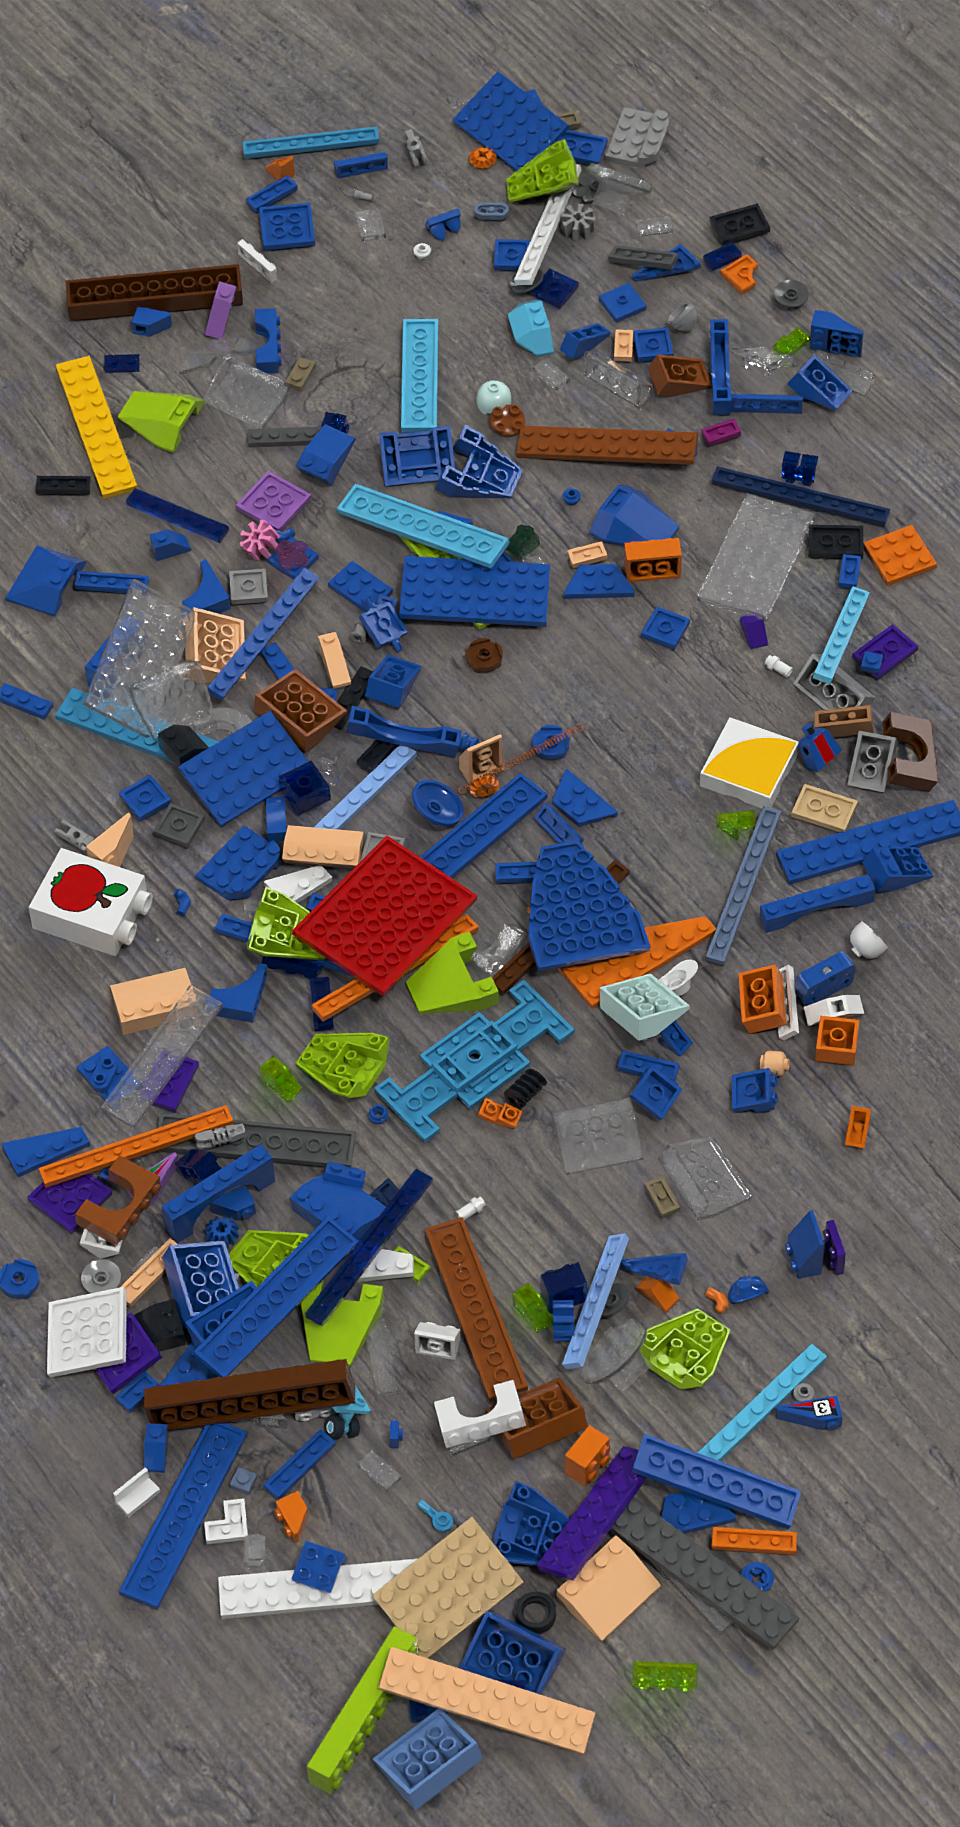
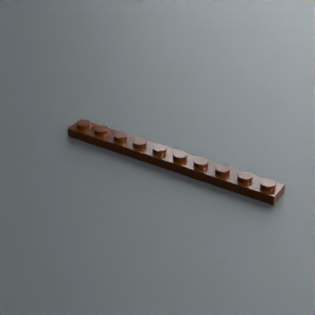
M614 860L606 868L618 885L630 874V870L617 860ZM529 942L492 977L499 993L502 995L536 964Z

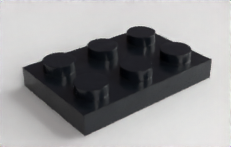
M758 203L710 216V223L722 246L769 233L771 228Z
M809 524V558H843V554L861 556V559H863V526Z

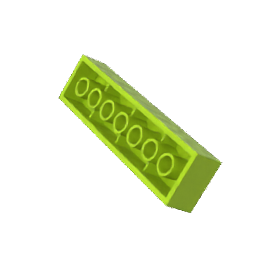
M395 1626L307 1765L309 1783L330 1795L335 1789H339L343 1782L342 1777L344 1773L351 1770L354 1764V1757L362 1752L365 1746L364 1741L367 1736L370 1737L373 1734L378 1718L382 1719L385 1715L386 1705L396 1697L394 1694L378 1689L390 1648L393 1647L418 1655L416 1637Z

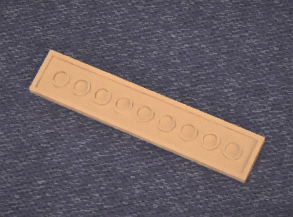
M393 1647L390 1648L378 1687L379 1690L581 1755L585 1752L595 1712Z

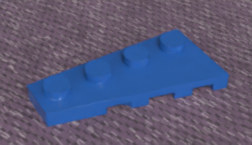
M82 1127L5 1142L1 1143L17 1177H21L90 1146V1142Z

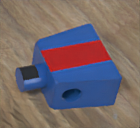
M811 723L802 727L805 736L798 742V746L807 770L820 771L842 749L827 729L814 728Z

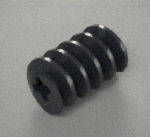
M529 1068L525 1071V1074L520 1076V1079H517L504 1092L505 1099L509 1105L521 1110L520 1105L525 1106V1100H532L531 1095L536 1096V1090L541 1091L542 1086L547 1085V1081L538 1071Z

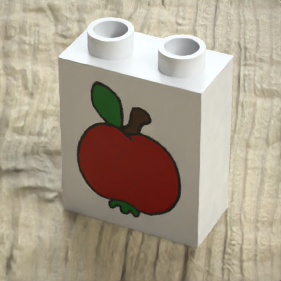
M61 848L29 905L32 928L116 956L122 944L130 945L137 930V924L134 922L138 914L146 915L148 913L153 895L147 892L144 875Z

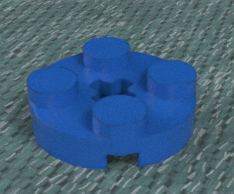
M546 725L541 727L540 731L534 733L532 746L538 758L554 760L562 759L566 756V752L570 747V738L565 732V737L561 734L562 739L560 738V733H563L561 727ZM554 736H556V737H555L556 743L554 744V746H553V745H550V746H549V745L547 744L548 739H549V740H551V738L554 739Z
M14 1260L13 1263L4 1265L0 1271L1 1290L9 1297L28 1299L39 1286L38 1270L28 1260ZM23 1276V1281L16 1282L14 1279Z

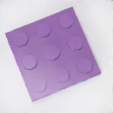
M267 471L236 504V510L259 523L260 520H265L274 530L282 531L312 498L310 493Z

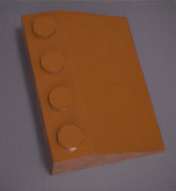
M296 669L257 693L254 701V711L260 716L271 711L293 742L304 752L317 745L347 713L345 708Z
M559 1377L519 1394L518 1398L526 1426L502 1432L498 1435L513 1459H516L536 1449H541L552 1442L559 1441L568 1435L577 1433L587 1428L588 1423L583 1406ZM496 1405L487 1408L486 1413L491 1412Z

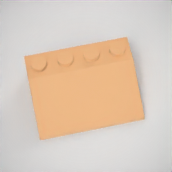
M193 607L185 618L186 679L201 683H211L244 643V620ZM245 672L237 682L246 680Z
M185 968L110 985L123 1035L199 1017L196 998Z
M614 1536L584 1565L574 1581L568 1579L557 1589V1601L603 1642L661 1587V1584L632 1549L620 1538Z

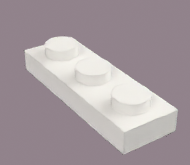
M243 239L237 243L238 255L269 282L273 283L277 280V269L273 263H269L261 253L254 250L253 246L247 244Z

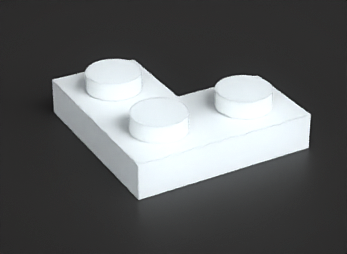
M244 1499L224 1501L225 1520L204 1522L206 1544L248 1540Z

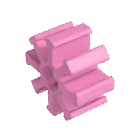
M260 520L259 526L254 522L249 523L248 526L252 532L248 533L242 530L240 535L245 541L240 542L241 547L254 560H260L261 553L268 559L271 557L268 548L277 550L279 544L275 541V539L280 538L279 534L265 520Z

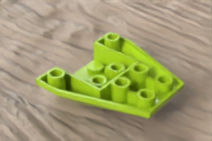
M565 139L549 146L506 179L510 202L564 192L579 184L576 163Z
M133 391L119 413L118 419L157 448L174 453L181 442V429L191 413L198 415L205 400L189 394Z
M265 887L254 915L246 944L247 950L264 956L325 960L323 955L292 935V930L310 911L284 893Z
M375 1033L315 1034L296 1061V1065L333 1094L347 1098L366 1096L386 1067L389 1038Z
M697 1308L647 1329L636 1339L635 1343L649 1369L679 1389L702 1387L713 1376L731 1330Z

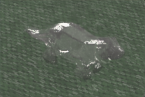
M753 345L746 348L729 347L731 352L743 356V367L750 369V364H757L765 368L763 375L769 378L773 370L782 367H796L798 364L791 354H779L763 345Z

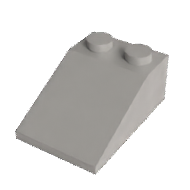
M859 731L847 786L885 793L888 782L887 768L895 758L898 740L895 737Z

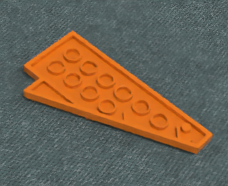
M706 916L644 927L650 944V951L560 967L558 970L590 1008L593 1009L600 1005V987L656 971L715 934L716 928Z

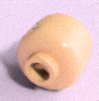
M768 1050L764 1055H761L760 1070L769 1068L773 1075L777 1077L783 1076L785 1070H789L790 1061L786 1059L784 1052Z

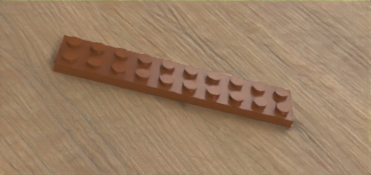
M523 426L520 429L516 456L517 458L694 465L698 432Z
M463 1217L425 1228L427 1240L489 1402L497 1400L493 1386L513 1380L517 1393L528 1390V1384Z

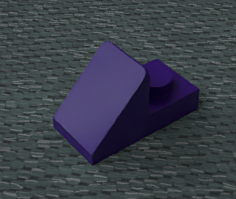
M758 613L740 617V623L750 649L767 646L768 640L764 620L759 619Z

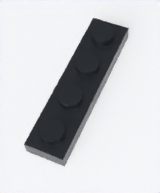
M361 666L354 675L351 685L346 687L337 700V703L345 708L347 713L334 728L342 730L349 720L352 706L357 707L364 698L369 676L374 671Z

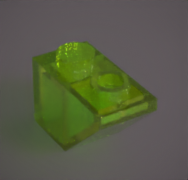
M275 1056L269 1058L259 1067L261 1081L288 1103L302 1091L301 1086L288 1067Z
M529 1282L512 1293L514 1307L536 1333L553 1323V1319L541 1296Z

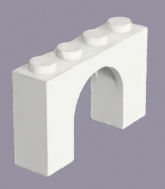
M510 1380L493 1385L497 1404L491 1412L480 1417L470 1418L461 1415L457 1410L454 1397L434 1402L446 1448L526 1426L514 1381Z

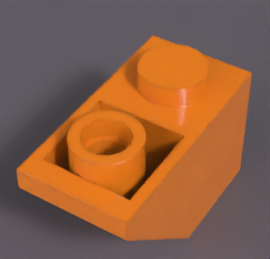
M296 1491L275 1501L276 1510H274L278 1521H283L285 1525L283 1528L288 1538L292 1537L295 1544L299 1542L308 1518L307 1506L299 1492Z

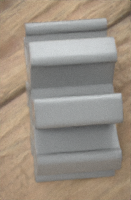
M578 204V211L575 212L571 205L567 206L566 214L561 213L563 235L567 237L572 234V240L578 241V234L581 233L585 240L589 239L590 231L595 232L593 210L589 208L584 212V205Z

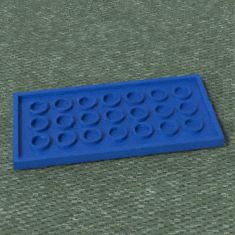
M404 556L399 618L546 627L550 564L497 561L491 569L466 559Z

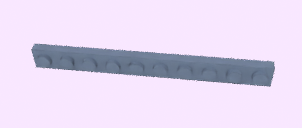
M765 806L762 808L706 954V961L722 966L726 962L781 817L780 810Z

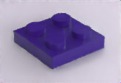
M834 1220L827 1221L826 1228L823 1230L824 1251H828V1263L831 1269L834 1268L835 1274H844L846 1253Z

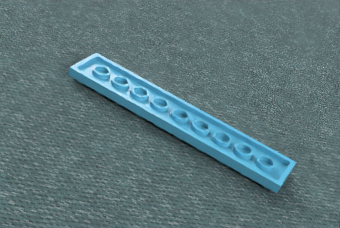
M358 484L352 487L337 507L338 514L491 569L510 543L509 538Z

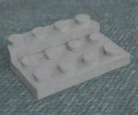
M624 107L606 152L605 160L645 168V164L657 162L666 134L669 133L667 112L656 109L654 114Z

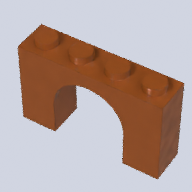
M120 1155L108 1169L109 1180L131 1192L134 1197L132 1202L123 1209L113 1211L104 1209L86 1199L75 1213L77 1225L116 1246L121 1240L126 1238L129 1228L138 1222L141 1212L147 1210L150 1200L153 1196H157L161 1190L160 1176Z

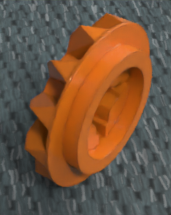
M480 146L479 149L474 148L470 152L469 161L476 168H489L495 164L496 154L493 152V149L489 150L488 146L486 148Z
M493 776L479 777L470 784V793L475 798L479 796L481 799L484 796L489 797L490 794H495L496 790L499 789V781Z

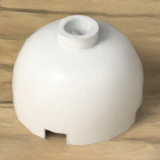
M863 921L857 924L851 932L850 942L853 945L851 950L858 957L864 956L867 959H874L882 955L888 947Z

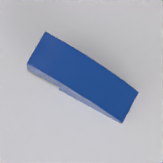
M285 797L266 798L268 842L272 840L275 842L284 841L287 832Z

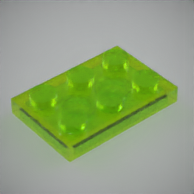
M633 1661L632 1686L640 1689L658 1687L661 1690L680 1688L683 1691L696 1689L698 1664Z

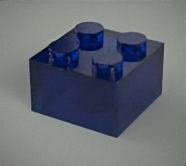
M312 760L279 776L280 790L297 815H301L331 800L330 786Z
M579 1262L569 1263L562 1268L548 1270L541 1274V1296L549 1314L553 1313V1300H573L574 1306L585 1303L587 1280Z

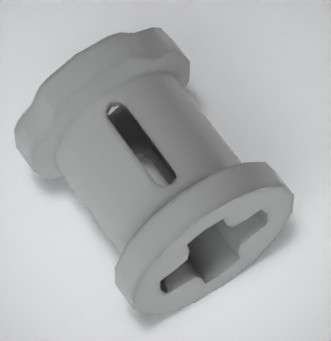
M360 619L356 621L355 630L351 633L350 637L353 642L363 644L366 641L368 631Z

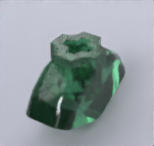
M521 524L517 526L516 533L510 537V543L506 550L516 556L527 557L540 544L539 535L534 532L533 527Z

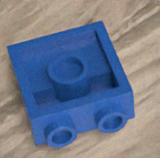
M651 1065L644 1071L629 1097L660 1121L672 1106L682 1088L678 1086L676 1081L666 1077L659 1068Z
M769 1068L732 1075L733 1111L736 1113L754 1109L756 1113L774 1110L775 1104L778 1103V1095L774 1092V1087L778 1086L777 1076L773 1075Z

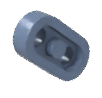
M481 202L474 208L475 216L480 220H504L509 215L508 205L501 202Z

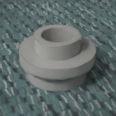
M799 1384L794 1389V1397L798 1402L812 1400L814 1389L809 1384ZM801 1391H807L808 1393L802 1394Z

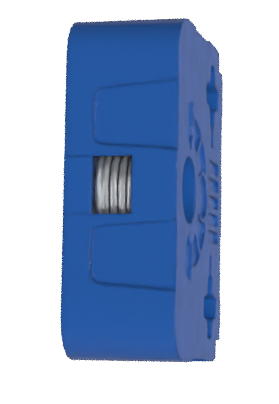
M841 951L804 970L796 977L795 993L804 1006H808L852 984L854 980L855 965L847 954Z

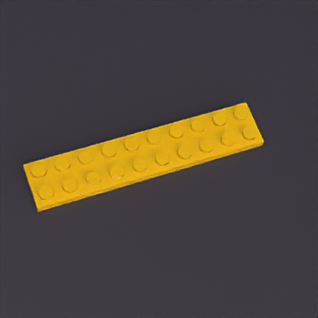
M90 356L56 364L57 373L103 499L138 490Z

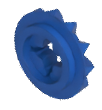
M760 1562L750 1563L741 1572V1576L751 1583L753 1582V1576H761V1583L757 1581L753 1584L763 1592L770 1590L774 1583V1574L766 1564Z

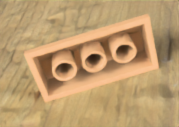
M288 825L284 839L282 860L288 864L354 869L361 860L364 832Z

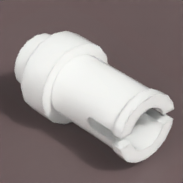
M769 655L765 660V664L768 665L767 668L771 671L775 670L786 678L792 673L793 668L780 661V658L777 656L772 657Z
M475 1197L469 1200L470 1203L455 1211L457 1217H463L466 1220L473 1214L482 1212L483 1207L486 1206L484 1200L481 1197L477 1199Z

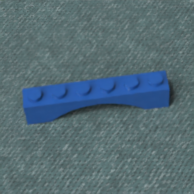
M710 319L713 415H731L728 319Z
M355 706L351 708L346 733L451 757H456L462 730L444 726L437 728L404 726L386 720L369 709Z
M867 874L760 905L759 918L765 932H772L785 928L798 918L823 908L833 906L858 907L874 902L875 888Z

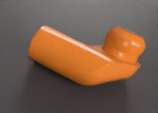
M711 1287L708 1288L705 1296L716 1301V1311L725 1313L726 1308L729 1307L726 1296Z

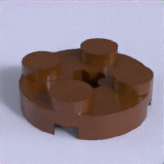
M487 638L477 639L466 650V661L475 673L490 672L501 667L503 651L500 644L496 641L494 643ZM482 653H485V655H489L487 657H481Z

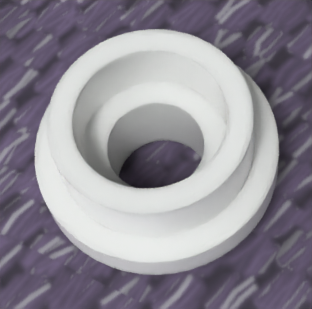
M424 243L418 244L414 247V254L420 260L427 259L431 254V248Z

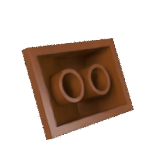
M657 354L648 367L657 394L660 396L674 397L712 387L703 360L700 358Z

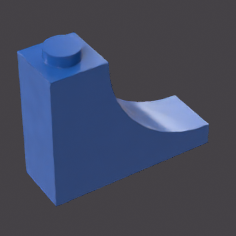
M207 559L200 562L201 574L203 576L201 585L193 595L182 601L183 609H181V614L184 619L193 607L218 614L231 609L230 598Z
M259 963L254 974L240 985L226 989L212 988L210 995H207L205 999L208 1015L253 1023L268 976L267 965Z

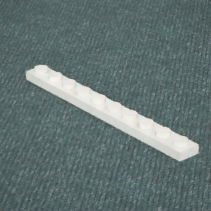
M576 164L577 176L579 177L581 167L580 164ZM574 187L564 192L551 194L514 278L516 285H532L560 221L561 213H563Z

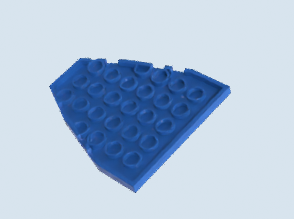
M578 840L542 846L540 849L532 882L528 940L538 972L650 951V944L640 913L630 905V900L619 890V885L602 864L599 865L593 859L594 856L585 850Z

